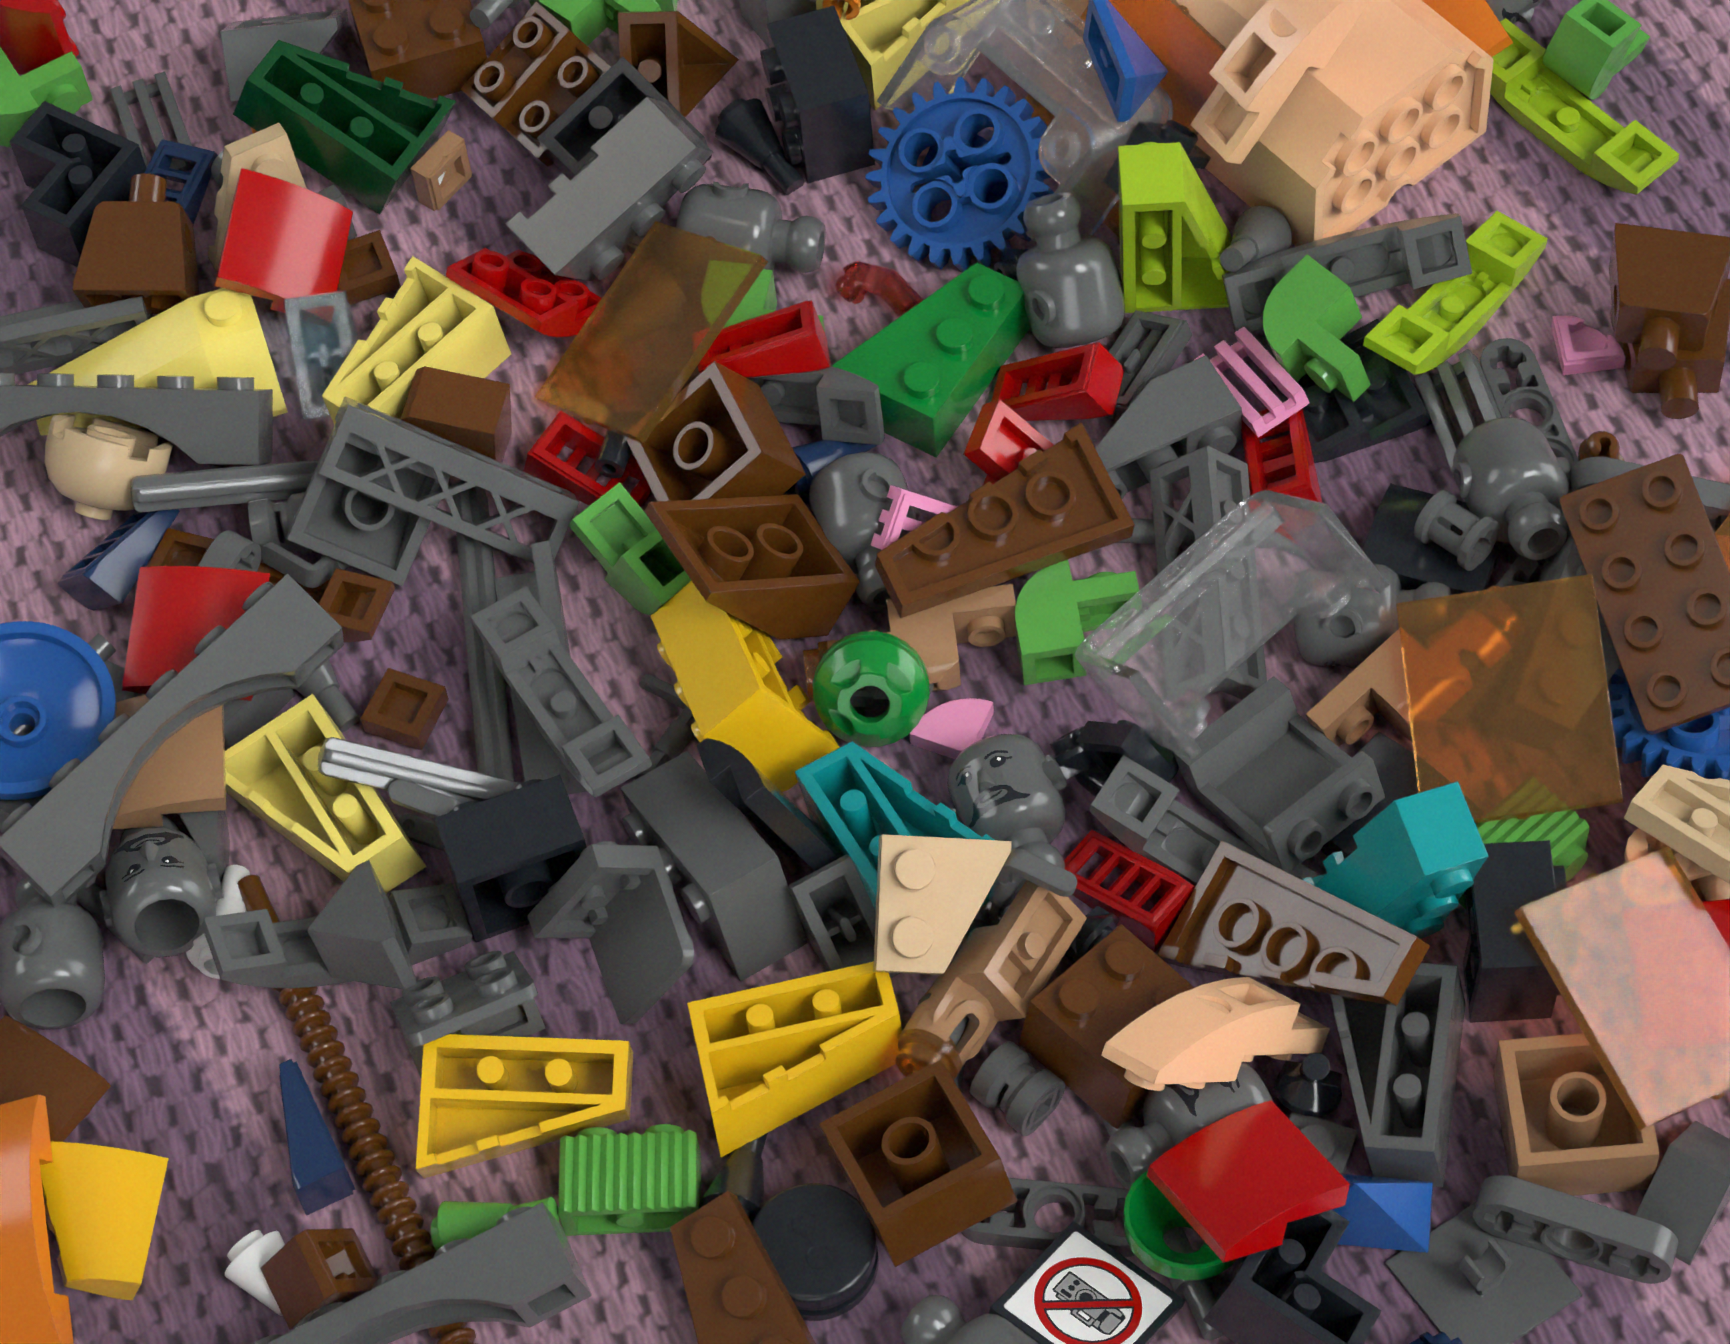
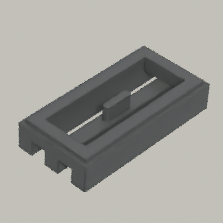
M165 71L155 74L156 82L145 85L142 78L132 82L133 90L123 93L121 85L110 89L128 140L139 144L146 168L149 163L128 105L139 102L155 149H157L162 139L165 140L150 98L161 95L178 143L192 146ZM177 159L171 162L169 168L188 171L193 169L196 163Z
M1135 310L1108 351L1126 371L1123 374L1114 414L1105 418L1115 419L1118 413L1123 415L1151 379L1170 371L1192 337V332L1186 320ZM1149 329H1153L1147 337V339L1145 340V342L1143 343L1140 350H1138V346L1144 339Z
M1469 349L1458 354L1460 359L1458 363L1451 365L1446 361L1438 365L1437 370L1439 373L1433 377L1424 373L1415 378L1450 468H1452L1454 454L1460 441L1440 392L1445 389L1464 437L1477 426L1458 381L1467 377L1485 422L1501 418L1479 360Z

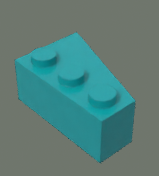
M853 741L795 771L811 820L830 838L841 857L847 854L851 858L875 910L879 836L882 834L994 840L987 834L981 837L959 822L956 813L941 802L936 806L913 790L912 784L908 779ZM988 894L984 902L982 903L981 907L991 902L989 900Z
M1457 781L1394 800L1353 835L1358 847L1345 859L1342 851L1332 853L1323 861L1327 874L1314 878L1312 876L1306 877L1301 880L1422 939L1444 928L1443 921L1446 920L1452 910L1459 906L1458 900L1465 890L1474 884V877L1489 856Z

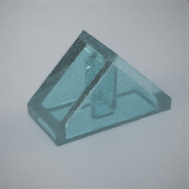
M346 290L284 299L303 419L330 416L322 395L359 339Z

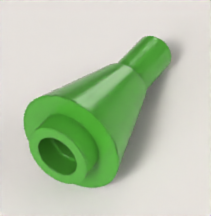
M553 1197L515 1206L511 1203L443 1201L439 1206L437 1217L433 1218L431 1223L433 1245L437 1251L451 1241L463 1238L471 1239L495 1227L497 1221L509 1211L526 1206L534 1207L541 1202L559 1222L557 1203Z

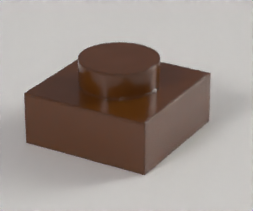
M380 230L347 241L337 288L344 307L401 288L398 274Z
M388 668L361 717L364 731L422 751L449 700L446 688L443 685Z

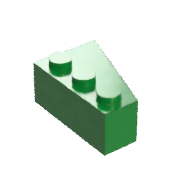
M976 262L831 366L854 373L878 385L884 433L937 458L997 375L1000 366L1004 365L1030 329L1025 310L1023 289L1018 281Z

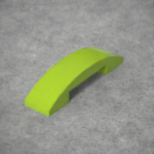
M1507 18L1500 21L1513 44L1492 57L1494 61L1490 94L1520 125L1582 173L1607 186L1635 195L1678 162L1679 153L1637 120L1632 121L1624 128L1566 81L1543 65V57L1546 49Z
M1496 211L1466 240L1472 274L1435 283L1409 309L1398 304L1365 336L1363 346L1414 375L1432 370L1452 357L1481 330L1528 274L1545 249L1548 238Z

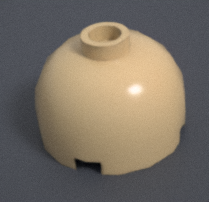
M54 415L51 419L45 446L44 462L48 478L62 495L77 501L75 512L95 519L110 520L113 510H133L134 506L131 499L132 479L141 475L163 474L167 470L173 445L170 442H166L157 446L159 436L151 432L94 417L92 425H89L88 428L73 427L76 415Z

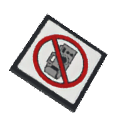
M1073 1221L990 1307L989 1314L1000 1315L1039 1344H1149L1184 1306L1185 1300Z

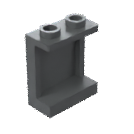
M1274 676L1174 752L1187 790L1270 864L1287 873L1305 859L1316 855L1323 845L1355 820L1366 816L1377 803L1385 798L1373 759L1363 751L1356 754L1353 758L1350 757L1301 717L1297 712L1290 689Z

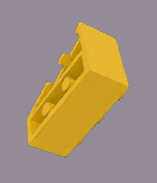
M692 581L651 615L661 640L657 644V650L664 661L675 672L678 679L673 685L675 692L693 714L695 722L691 724V729L700 743L706 738H710L731 745L757 767L781 792L790 790L798 783L795 774L796 770L840 748L829 731L821 730L804 715L802 709L811 701L803 688L795 685L789 691L775 666V663L782 658V655L769 634L706 602Z
M873 961L687 1003L720 1157L733 1152L906 1059L904 1043L900 1038L902 1033L900 1014L889 972H873Z
M448 1034L424 1044L416 1171L423 1178H428L560 1140L565 1135L575 1136L579 1131L586 1128L606 1127L630 1120L633 1050L629 1041Z

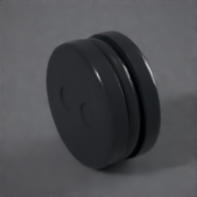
M822 1183L795 1185L774 1195L761 1207L755 1216L752 1225L803 1320L822 1321L838 1317L853 1309L866 1297L877 1276L879 1264L875 1230L860 1202L850 1193L838 1187Z

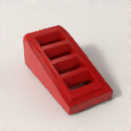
M812 300L764 314L696 338L699 373H702L714 361L744 377L812 372L831 367L827 338Z
M1100 342L1000 366L991 402L1000 399L1025 421L1106 417L1114 414L1124 370L1122 365ZM1028 383L1025 395L1020 396L1022 384Z
M1268 409L1259 411L1258 413L1261 416H1264L1270 411ZM1303 409L1259 438L1242 420L1241 431L1245 461L1248 465L1251 506L1260 523L1300 526L1320 520L1324 516L1323 504ZM1290 430L1288 435L1260 443V439Z
M561 410L527 453L523 472L572 492L578 501L589 506L619 482L623 484L628 476L640 480L630 495L641 508L653 493L635 456L632 454L622 477L611 478L605 487L596 482L601 474L596 471L594 463L586 474L578 471V466L586 456L596 460L604 437ZM565 446L574 450L566 462L557 458Z
M1091 830L1064 860L1065 870L1073 873L1077 878V886L1072 895L1092 909L1100 906L1110 914H1115L1120 918L1117 926L1122 924L1153 952H1156L1168 937L1195 888L1194 885L1173 871L1133 852L1131 849L1094 830ZM1095 852L1105 858L1087 879L1076 874ZM1116 866L1124 871L1108 890L1099 886ZM1134 880L1143 884L1128 901L1120 897ZM1153 893H1156L1161 897L1157 904L1149 912L1142 909L1141 907Z

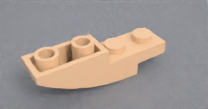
M1267 0L1234 38L1209 72L1218 84L1190 125L1226 162L1242 164L1307 68L1310 66L1324 69L1371 0Z
M1230 978L1200 985L1153 1007L1107 1041L1101 1056L1125 1068V1079L1145 1089L1162 1091L1166 1084H1180L1189 1088L1203 1089L1206 1082L1235 1081L1241 1063L1252 1062L1254 1055H1266L1274 1059L1289 1061L1293 1054L1321 1053L1330 1028L1298 1012L1300 1003L1252 978Z

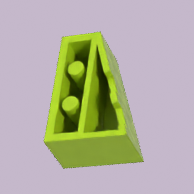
M1145 142L1138 145L1118 146L1120 266L1125 313H1134L1135 310L1155 312L1229 307L1222 275L1230 271L1223 268L1220 256L1231 245L1232 236L1181 143Z

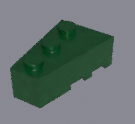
M278 40L247 78L233 115L256 131L280 123L287 133L297 159L378 214H381L412 173L411 167L429 150L441 134L456 101L441 95L435 101L403 90V82L385 77L383 82L348 71L350 66L348 63Z

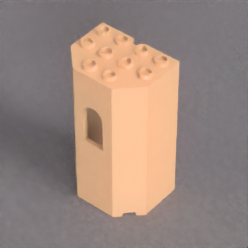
M1027 0L1028 16L1097 74L1083 40L1089 0ZM1109 0L1169 71L1138 110L1152 123L1165 124L1167 120H1174L1193 131L1198 137L1195 145L1211 157L1205 168L1250 207L1268 206L1279 211L1290 225L1292 233L1291 242L1295 246L1355 230L1386 207L1394 193L1406 184L1414 186L1486 132L1494 59L1422 0H1371L1324 69L1310 66L1307 68L1242 164L1226 162L1190 124L1218 84L1209 72L1234 38L1267 0Z

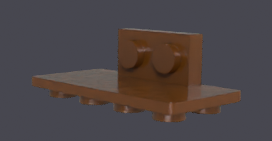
M1675 454L1563 495L1560 498L1563 514L1646 732L1653 735L1729 708L1730 572L1684 456Z

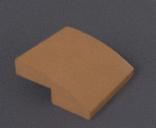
M146 694L116 702V718L124 713L129 717L133 716L149 701ZM224 704L195 718L166 740L146 762L122 800L113 829L163 826V814L227 810Z

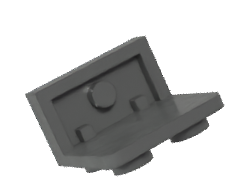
M613 841L591 844L581 852L578 860L558 882L549 888L548 893L527 915L534 938L590 939L601 975L620 1024L637 1023L691 967L694 961L692 939L685 927L673 892L672 881L667 875L658 846L618 845Z
M491 951L476 956L464 965L466 971L442 981L437 976L418 980V985L402 991L403 997L390 1002L420 1078L422 1076L423 1045L448 1034L527 1037L546 1029L534 1000L538 995L534 981L514 951L504 955L501 951Z

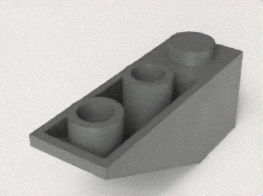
M1205 355L1151 379L1095 449L1121 499H1123L1126 493L1150 483L1151 470L1204 446H1209L1228 454L1235 444L1241 441L1242 408Z

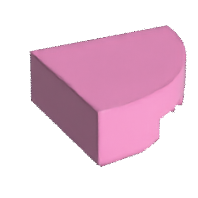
M1552 316L1551 327L1563 375L1624 368L1625 355L1614 337L1611 335L1605 336L1600 331L1584 325V319L1574 316Z
M966 698L952 700L933 708L922 716L918 725L910 732V744L956 759L964 749L982 739L994 713L993 702L983 699Z

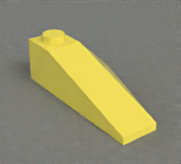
M225 288L187 298L50 372L74 374V386H97V375L101 374L134 375V387H157V376H194V388H217V377H254V389H273V417L288 413L252 295ZM37 380L27 385H37ZM81 412L55 414L76 415L73 427L88 428L89 425H92L94 417L135 428H145L107 415ZM54 415L36 420L41 435H48L51 419Z

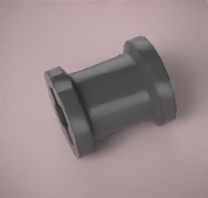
M1441 490L1423 507L1414 527V536L1423 544L1436 543L1457 556V563L1460 567L1467 571H1472L1492 551L1498 539L1500 524L1492 517L1479 518L1456 504L1457 498L1454 494L1447 490ZM1451 526H1457L1463 531V534L1460 536L1453 532Z

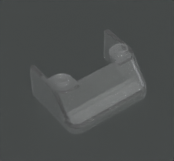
M969 0L937 17L925 28L877 100L886 109L893 110L897 107L910 114L915 110L912 93L916 91L928 102L934 99L933 86L934 82L937 81L943 85L949 94L953 93L957 78L965 76L981 52L1055 116L1041 137L1038 150L1039 160L1045 172L1060 184L1054 193L1069 192L1080 203L1081 218L1078 223L1080 235H1094L1119 199V195L1103 183L1104 178L1118 157V146H1125L1139 121L1165 124L1167 120H1172L1173 116L1171 98L1158 84L1129 121L1117 122L1083 40L1085 21L1060 0ZM1027 231L1026 235L1033 241H1036L1035 236L1030 231Z
M1263 490L1249 496L1236 505L1095 629L1079 645L1075 652V658L1089 676L1157 744L1190 759H1194L1202 752V749L1194 739L1207 726L1205 717L1210 710V704L1205 696L1296 615L1311 617L1318 614L1320 618H1327L1337 613L1349 602L1352 596L1349 591L1354 586L1381 593L1389 584L1327 504Z

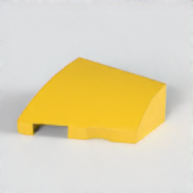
M51 1141L53 1162L40 1165L42 1188L46 1199V1220L49 1230L56 1236L60 1250L57 1261L64 1287L115 1299L133 1300L142 1284L169 1158L114 1147Z

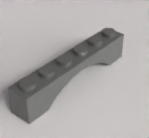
M0 372V437L34 420L59 413L81 412L113 416L143 426L174 443L198 464L260 465L271 463L273 389H254V377H217V388H194V376H157V387H134V375L101 374L97 375V386H74V374L39 373L37 374V385L15 384V373Z
M288 574L275 585L271 582H266L259 586L244 602L242 610L245 613L227 629L223 625H219L211 630L196 646L194 653L197 657L179 673L175 669H171L163 674L148 690L146 697L149 701L131 717L124 713L115 718L99 735L98 742L101 745L82 762L78 758L67 762L50 780L49 786L52 790L33 807L29 803L21 805L2 823L0 827V832L3 834L0 837V852L2 856L54 907L68 902L106 866L110 834L122 800L141 768L166 740L195 718L227 702L267 691L297 689L344 646L342 627Z
M543 1202L534 1207L526 1206L511 1210L497 1221L495 1227L471 1239L463 1238L451 1241L439 1248L434 1258L409 1271L400 1270L389 1273L378 1279L373 1284L372 1290L346 1303L338 1302L324 1306L312 1314L309 1322L284 1335L276 1334L264 1337L253 1344H388L423 1329L457 1322H502L530 1328L591 1297L592 1294L562 1226Z

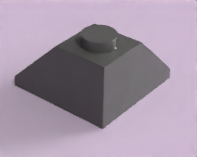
M347 8L235 21L221 30L230 101L239 100L247 78L278 40L322 54L348 21Z
M335 423L286 539L403 586L431 521L318 474L319 466L336 430L337 423ZM350 433L337 462V466L358 475L384 465L376 444ZM384 447L390 462L405 457V455ZM416 462L394 471L402 493L418 499L441 489L433 467L424 463ZM442 471L446 483H448L451 475ZM388 474L373 479V481L393 489ZM440 501L430 505L437 507Z

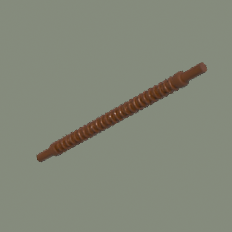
M248 875L239 880L237 885L246 911L268 909L272 923L280 922L258 875ZM318 987L273 988L280 992L278 998L280 1004L287 1007L285 1012L287 1019L294 1022L292 1027L294 1035L301 1037L299 1046L302 1051L308 1053L306 1057L307 1064L315 1068L313 1072L314 1080L322 1083L320 1093L323 1097L329 1099L327 1103L328 1111L337 1114L334 1124L337 1128L343 1130L341 1140L344 1144L351 1145L348 1155L350 1159L358 1161L355 1171L357 1175L365 1177L362 1186L365 1191L372 1193L369 1202L372 1207L380 1209L376 1217L379 1223L387 1225L384 1235L386 1239L394 1241L391 1251L393 1255L402 1257L398 1264L399 1269L409 1271L434 1258L436 1253L435 1247L428 1245L431 1240V1234L429 1231L421 1229L424 1223L423 1216L413 1213L417 1207L416 1201L411 1197H406L409 1192V1186L406 1182L399 1181L402 1176L401 1168L392 1165L395 1155L393 1151L385 1149L388 1140L385 1135L378 1133L381 1127L379 1120L371 1118L374 1111L371 1104L364 1102L366 1092L363 1088L357 1086L359 1076L357 1073L350 1071L352 1067L351 1059L343 1056L345 1052L344 1043L336 1040L338 1030L336 1027L329 1025L332 1019L330 1013L322 1010L325 1002L321 996L315 995ZM457 1322L428 1329L430 1337L439 1339L437 1344H477L473 1343L476 1338L475 1330L465 1327L468 1322Z

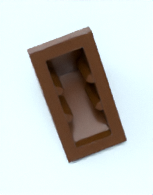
M424 366L416 370L400 420L499 462H503L512 433L510 384Z
M354 1228L306 1229L295 1235L260 1268L290 1330L309 1322L312 1314L324 1306L338 1302L346 1303L372 1290L373 1284L378 1280Z

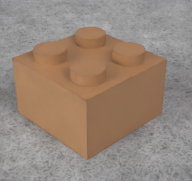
M1637 1028L1498 1041L1493 1078L1509 1176L1572 1196L1647 1190L1655 1175L1659 1149Z

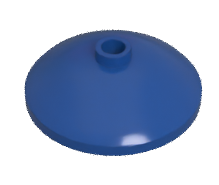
M32 621L6 622L0 624V799H29L49 793L52 790L49 782L61 767L74 758H78L82 762L101 745L98 742L99 735L116 718V694L112 678L104 661L87 642L77 635L46 623ZM21 725H31L34 727L33 731L27 735L18 736L13 734L15 729Z

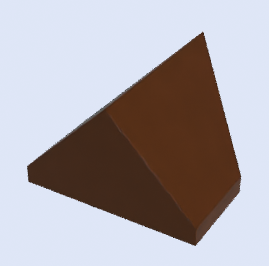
M679 11L618 12L620 58L623 56L684 117L694 109L739 60Z

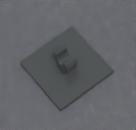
M1476 1202L1430 1232L1428 1253L1403 1250L1385 1262L1387 1268L1439 1332L1443 1331L1446 1333L1451 1341L1459 1337L1462 1344H1512L1583 1295L1549 1253L1494 1236L1480 1228L1473 1218Z

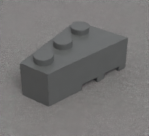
M646 97L591 146L594 156L571 180L561 173L548 185L555 195L537 212L527 219L519 211L505 223L554 275L592 281L596 277L601 280L609 276L623 261L625 254L622 250L637 234L641 237L654 229L664 217L665 211L662 207L677 191L684 193L689 190L705 173L706 167L703 163L713 154V151L665 102Z
M688 751L620 788L630 814L622 818V821L634 845L658 846L672 885L676 887L691 915L702 925L740 982L808 943L778 856L740 811L709 782L705 770Z
M1421 963L1397 1006L1330 995L1363 1143L1373 1177L1433 1182V1187H1443L1466 1002L1457 965Z

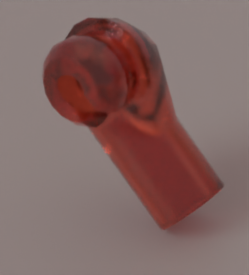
M858 260L843 267L845 273L835 283L836 291L848 302L858 304L862 302L866 293L870 292L880 296L899 317L924 300L896 270Z

